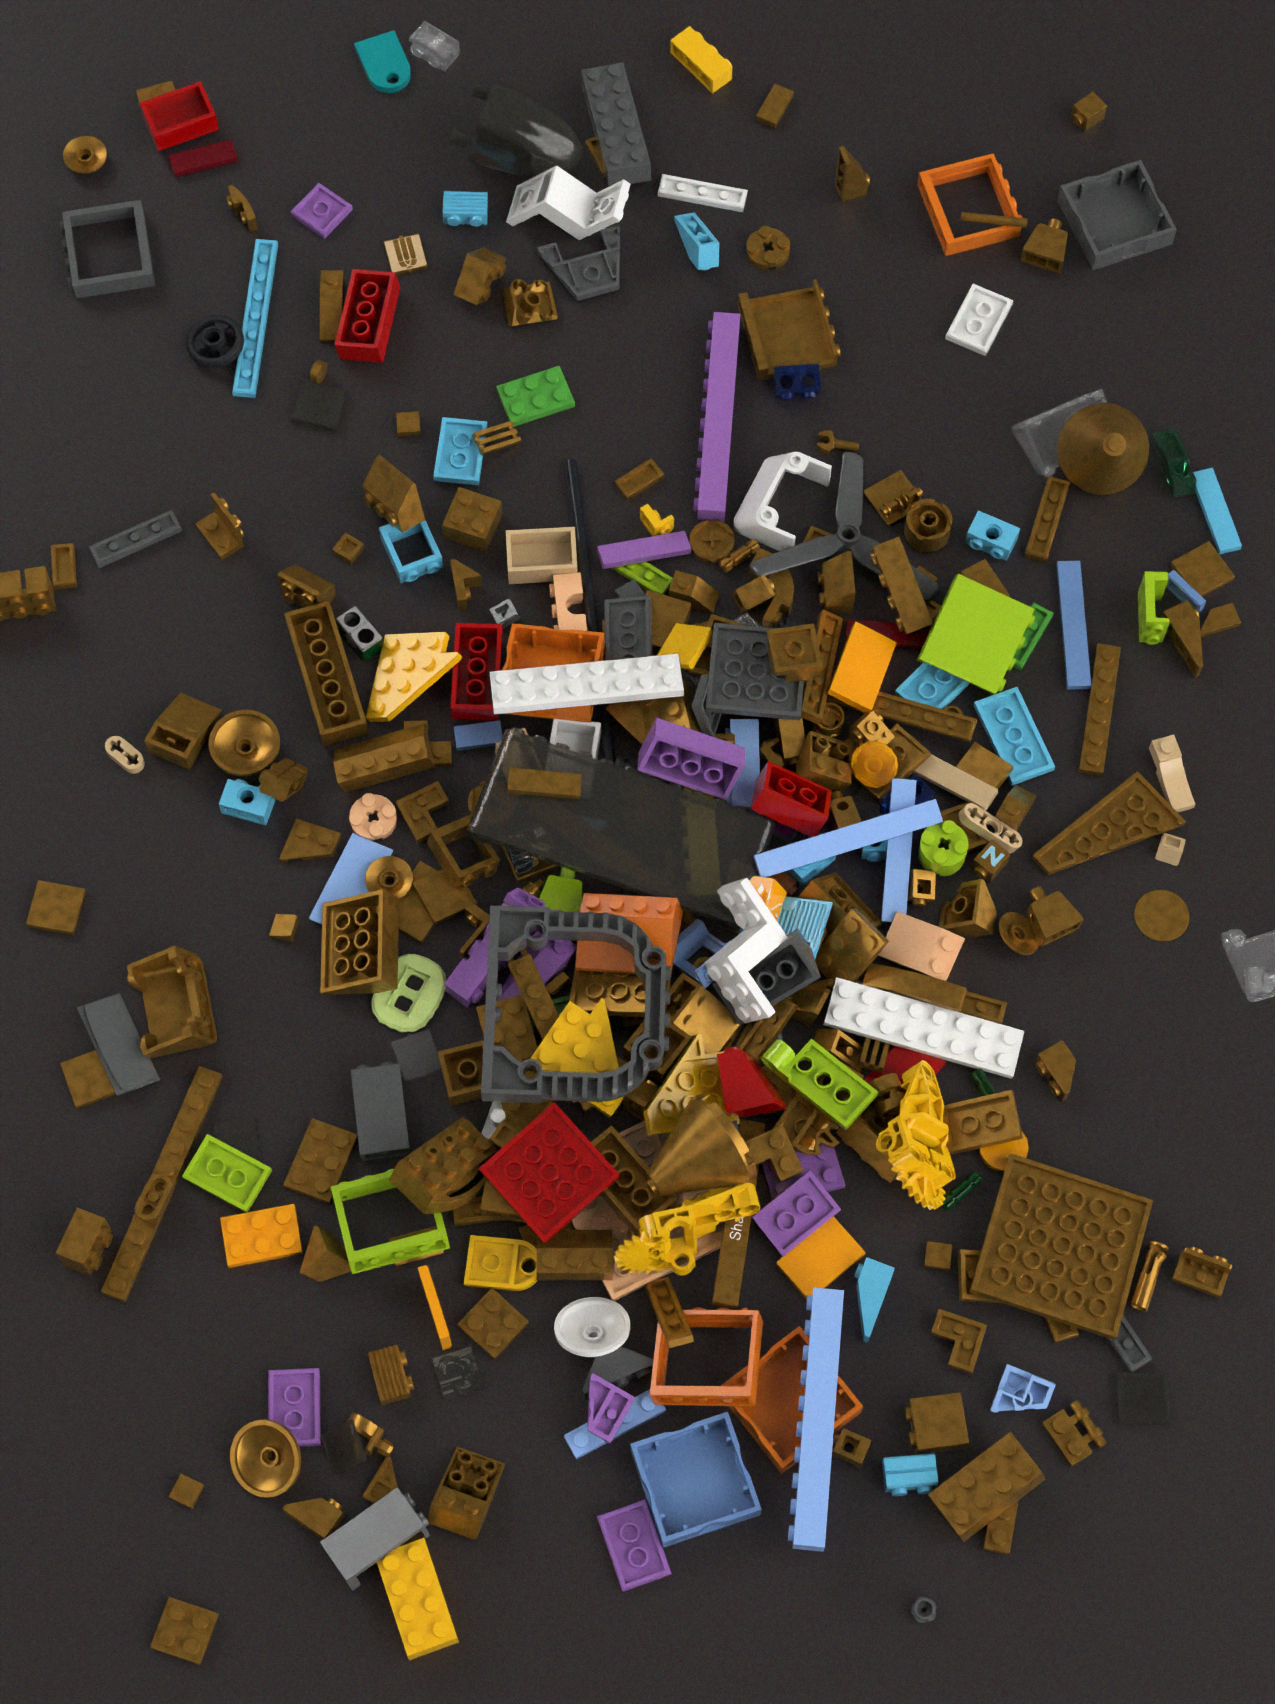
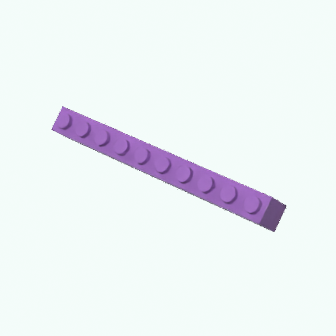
M714 312L713 321L709 320L708 334H712V340H707L706 353H710V359H705V373H709L708 379H704L703 392H707V398H702L701 412L706 413L705 418L700 420V431L704 432V438H699L698 451H702V458L697 457L696 470L701 471V475L695 481V491H699V498H694L693 511L698 512L697 520L700 521L720 520L725 522L740 314Z

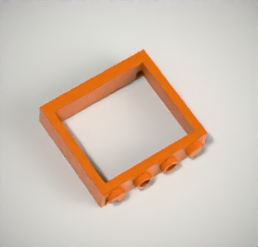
M994 153L919 172L917 185L945 256L1018 238L1021 235L1022 227L1004 225L954 238L934 188L937 185L988 173L1004 216L1022 218L1021 214L1018 215L1016 200L1009 193L1008 180L1003 178L1002 166L997 162Z
M701 1307L683 1310L689 1327L752 1328L746 1386H665L669 1347L658 1322L650 1397L655 1405L755 1406L763 1319L759 1310H748V1308L730 1310L725 1307H720L716 1310H706Z

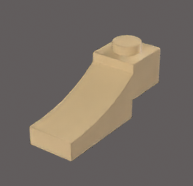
M1174 734L1152 740L1149 750L1157 770L1155 773L1166 801L1177 812L1194 808L1196 804L1189 788L1181 758L1182 754Z

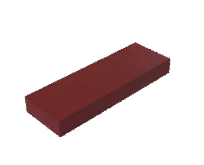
M232 139L169 155L175 177L238 161Z

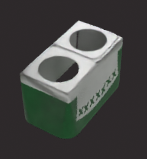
M356 606L336 619L339 634L361 660L368 661L381 652L383 645L382 636ZM360 618L357 626L349 627L346 625L351 619ZM362 629H370L374 634V639L370 643L359 641L358 633Z

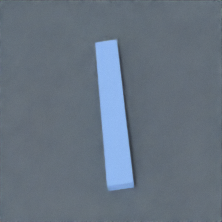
M934 799L763 852L753 857L759 876L768 877L943 822L937 801Z

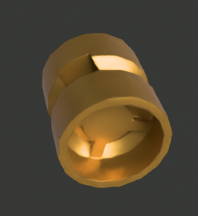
M826 702L823 720L819 725L813 723L812 731L839 739L844 724L842 708L838 704Z
M887 1074L871 1081L869 1085L878 1091V1095L874 1100H877L875 1106L880 1118L885 1119L900 1114V1100L904 1098L905 1093L900 1092L901 1083L897 1074Z

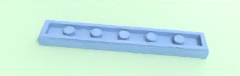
M892 778L889 813L915 805L917 780ZM913 831L887 839L881 922L892 923L897 911L903 914L907 912Z

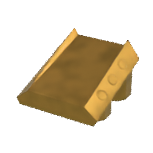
M515 279L509 288H503L501 299H503L508 319L507 326L550 321L558 318L550 282L535 280L532 284L527 285L525 281Z

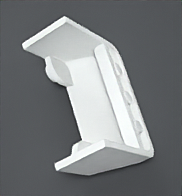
M791 452L767 458L763 462L734 517L733 525L735 531L778 551L795 546L796 536L776 528L779 516L777 511L769 507L768 504L786 471L828 487L832 466L800 452Z

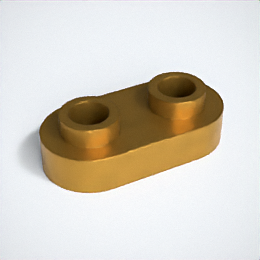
M155 1174L149 1178L135 1205V1212L141 1221L150 1223L157 1220L161 1215L173 1191V1184L167 1175ZM159 1185H164L165 1189L163 1191H156ZM148 1207L153 1208L150 1214L145 1213V1209Z

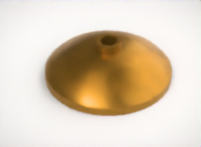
M237 710L225 715L215 724L209 737V750L212 759L220 769L235 776H252L262 772L274 762L280 749V736L276 725L269 717L254 710ZM245 747L250 748L248 752L242 751Z
M260 1419L246 1424L238 1431L231 1445L230 1463L235 1478L245 1490L253 1495L269 1498L283 1494L296 1482L301 1469V1452L297 1440L289 1429L274 1420ZM272 1451L276 1454V1459L272 1457Z

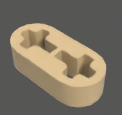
M112 736L107 739L105 749L107 755L131 774L142 771L145 762L142 754L120 736ZM113 745H115V746H119V745H120V748H121V750H122V753H120V752H119L118 750H116V749L113 750V749H112V746H113ZM129 756L132 760L137 759L138 764L132 763L130 765L127 757Z

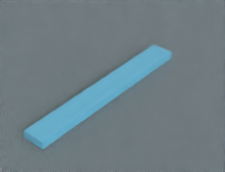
M255 240L242 326L244 346L237 358L232 391L233 396L256 398L278 251L277 240Z

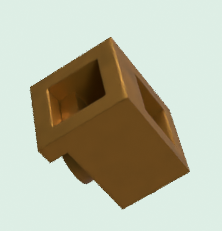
M919 869L910 870L907 901H912V906L924 907L926 903L935 900L936 872Z
M843 1428L841 1434L835 1433L833 1437L832 1448L834 1450L832 1455L860 1469L872 1440ZM851 1445L853 1451L851 1453L846 1452L844 1446Z

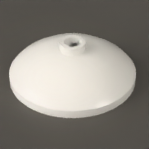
M602 1297L578 1299L566 1305L558 1313L554 1323L555 1337L565 1350L575 1355L584 1357L606 1355L617 1350L627 1340L630 1333V1318L620 1304Z

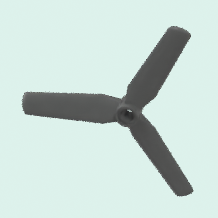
M844 452L842 456L835 512L838 524L837 534L817 537L750 563V567L755 575L760 577L765 574L766 576L832 556L837 552L842 554L846 551H851L852 556L861 565L878 575L881 574L878 566H874L870 553H872L871 548L880 543L860 535L859 530L862 523L863 458L860 455ZM910 564L924 601H930L937 594L939 584Z

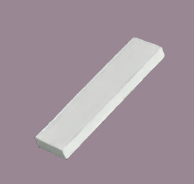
M662 174L658 189L659 197L743 212L748 190L665 174Z

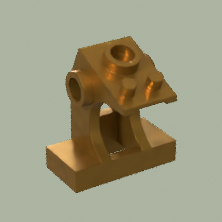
M866 712L850 727L848 739L844 742L851 744V758L855 750L863 744V741H878L887 745L895 738L883 723L884 720L878 712Z

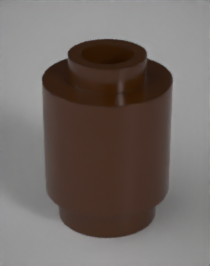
M786 871L766 877L775 879L785 889L787 897H794L799 890L797 887L798 881Z

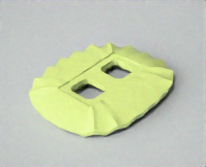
M405 954L398 957V989L374 993L371 1000L372 1013L380 1023L401 1033L416 1032L420 1028L425 1027L439 1008L440 1002L444 997L445 972L437 963L421 955ZM410 976H416L424 981L419 991L406 986ZM400 996H404L413 1002L406 1012L394 1006Z

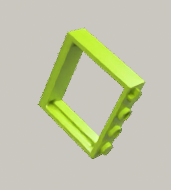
M394 1169L376 1175H366L361 1179L350 1182L344 1181L331 1186L352 1274L450 1249L442 1214L433 1213L437 1225L436 1230L354 1251L342 1202L396 1188L389 1180Z

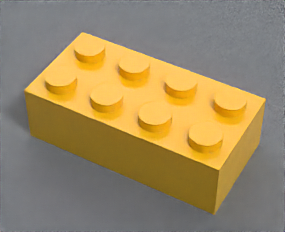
M425 1538L399 1546L380 1559L377 1565L408 1659L412 1660L459 1643Z

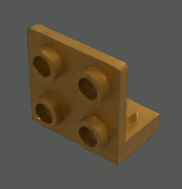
M212 493L210 496L214 512L195 524L196 528L222 561L244 547L242 539L244 533L240 528L242 524L235 514H230L228 511L229 506L224 498L221 497L219 499L215 493Z

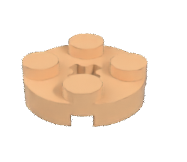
M372 793L364 794L350 809L349 821L353 832L371 841L387 838L392 834L397 824L395 806L384 796ZM376 813L379 820L369 822L368 815Z

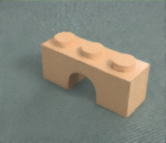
M581 572L553 575V584H549L550 598L555 597V604L551 605L552 618H557L558 625H554V629L587 631L585 614H572L567 610L573 604L583 603Z

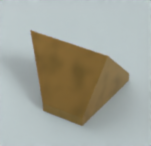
M314 1226L299 1273L316 1282H322L351 1272L346 1249L337 1237L319 1226Z

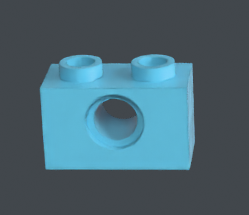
M978 511L967 532L965 543L975 550L985 551L996 559L1007 561L1018 539L1020 528ZM987 536H994L996 539H989Z
M228 779L219 802V807L222 814L267 825L275 799L272 795L268 796L261 793L259 790L260 785L256 787L249 785L241 779H236L235 781ZM245 798H253L250 803L242 802Z

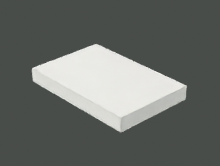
M972 284L945 339L986 356L1013 304V300Z

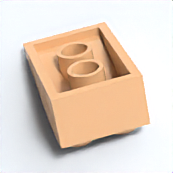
M897 911L886 935L889 943L878 956L915 973L946 981L965 938Z

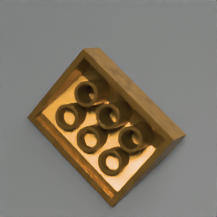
M381 889L323 903L320 994H370L398 989L399 898Z

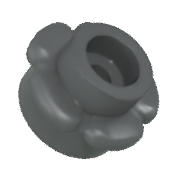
M919 1597L912 1604L911 1613L915 1616V1620L920 1623L931 1622L936 1617L935 1610L937 1607L932 1599ZM926 1608V1612H922L921 1609Z

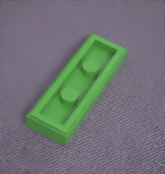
M1034 602L1031 607L1035 609L1032 614L1035 616V620L1030 629L1026 627L1023 634L1026 637L1025 642L1020 650L1016 649L1013 656L1016 658L1013 667L1022 670L1054 615L1053 612Z

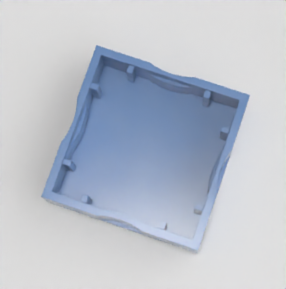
M728 1412L694 1422L678 1431L664 1432L630 1444V1451L663 1548L761 1515L762 1509L750 1474L743 1464L740 1445Z

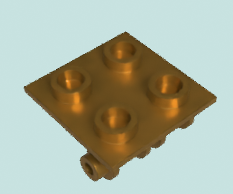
M902 470L863 491L887 526L906 517L911 506L921 500L923 495L921 488L913 487Z

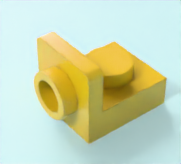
M649 504L640 508V520L652 536L669 534L673 530L674 517L672 515L661 520L657 510H652Z

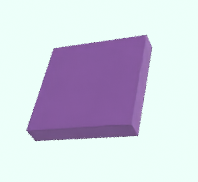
M318 183L290 213L293 218L325 239L353 208L351 204Z

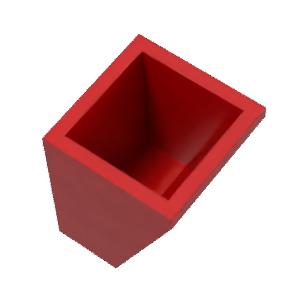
M739 1047L725 1048L724 1053L717 1054L726 1113L738 1118H744L787 1109L786 1103L753 1055L739 1049Z

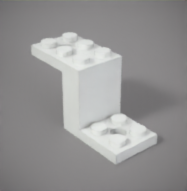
M556 165L517 185L506 222L511 226H515L533 216L541 214L576 239L581 240L614 223H618L622 219L623 208L629 196L630 183L623 179L596 193Z
M748 878L725 884L717 890L722 903L728 907L734 916L736 924L743 931L706 961L704 965L708 969L709 976L721 988L722 995L734 1007L737 1017L744 1023L769 1018L775 1013V1010L748 971L788 937Z

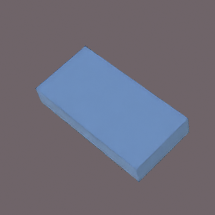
M1172 570L1168 574L1166 588L1182 603L1188 600L1190 605L1194 606L1198 613H1201L1206 600L1175 570Z
M500 721L454 726L457 751L496 746V743L503 741Z

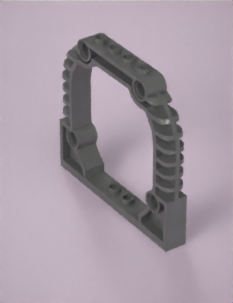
M490 906L481 1085L482 1101L542 1103V1100L603 1102L616 1100L631 1093L644 1081L649 1071L656 1070L662 1065L664 1051H669V1036H664V1028H669L670 1013H665V1004H670V989H665L666 981L671 979V966H666V953L658 946H653L648 935L636 923L620 915L605 912L549 911V908ZM538 931L542 933V936L534 938L530 934ZM548 940L604 941L620 945L634 956L635 973L639 979L645 982L644 1034L637 1037L633 1042L631 1060L618 1069L608 1072L543 1071L542 1066L536 1060L527 1059L520 1062L504 1046H494L495 1023L500 1022L501 1007H496L497 999L502 997V984H497L498 961H509L516 953L526 947L531 950H541L548 944ZM655 958L660 962L657 965H651L648 963V960ZM652 1051L658 1056L649 1059L645 1056V1053ZM527 1071H533L537 1074L531 1079L524 1076Z

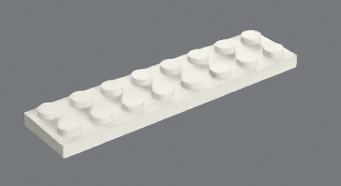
M678 654L490 672L494 714L684 696Z
M837 977L823 1024L975 1069H982L983 1071L1010 1079L1014 1076L1024 1035L1023 1030Z

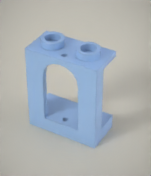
M696 919L678 935L673 967L706 989L715 981L709 976L706 966L702 964L699 968H696L686 960L702 946L715 955L728 943L725 944L711 935L705 924L701 920Z

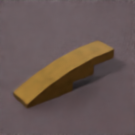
M873 963L868 966L862 983L865 986L954 1011H961L967 992L965 987L941 979Z

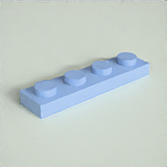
M650 1389L635 1397L612 1440L666 1412L664 1405L654 1404L650 1397ZM587 1423L564 1435L575 1459L607 1443L588 1432Z

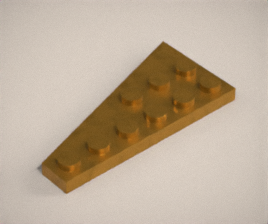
M1137 771L1033 854L1032 859L1047 875H1051L1184 826L1186 821Z

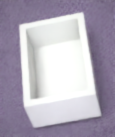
M553 720L545 771L582 774L580 793L582 798L591 799L601 738V723Z

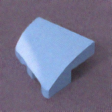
M1006 1364L990 1411L1046 1409L1056 1384Z

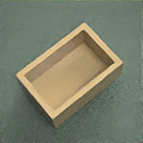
M575 527L506 530L509 584L553 582V575L577 573Z

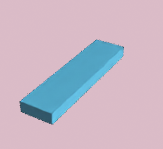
M1213 468L1191 472L1190 478L1218 554L1241 550L1242 544Z

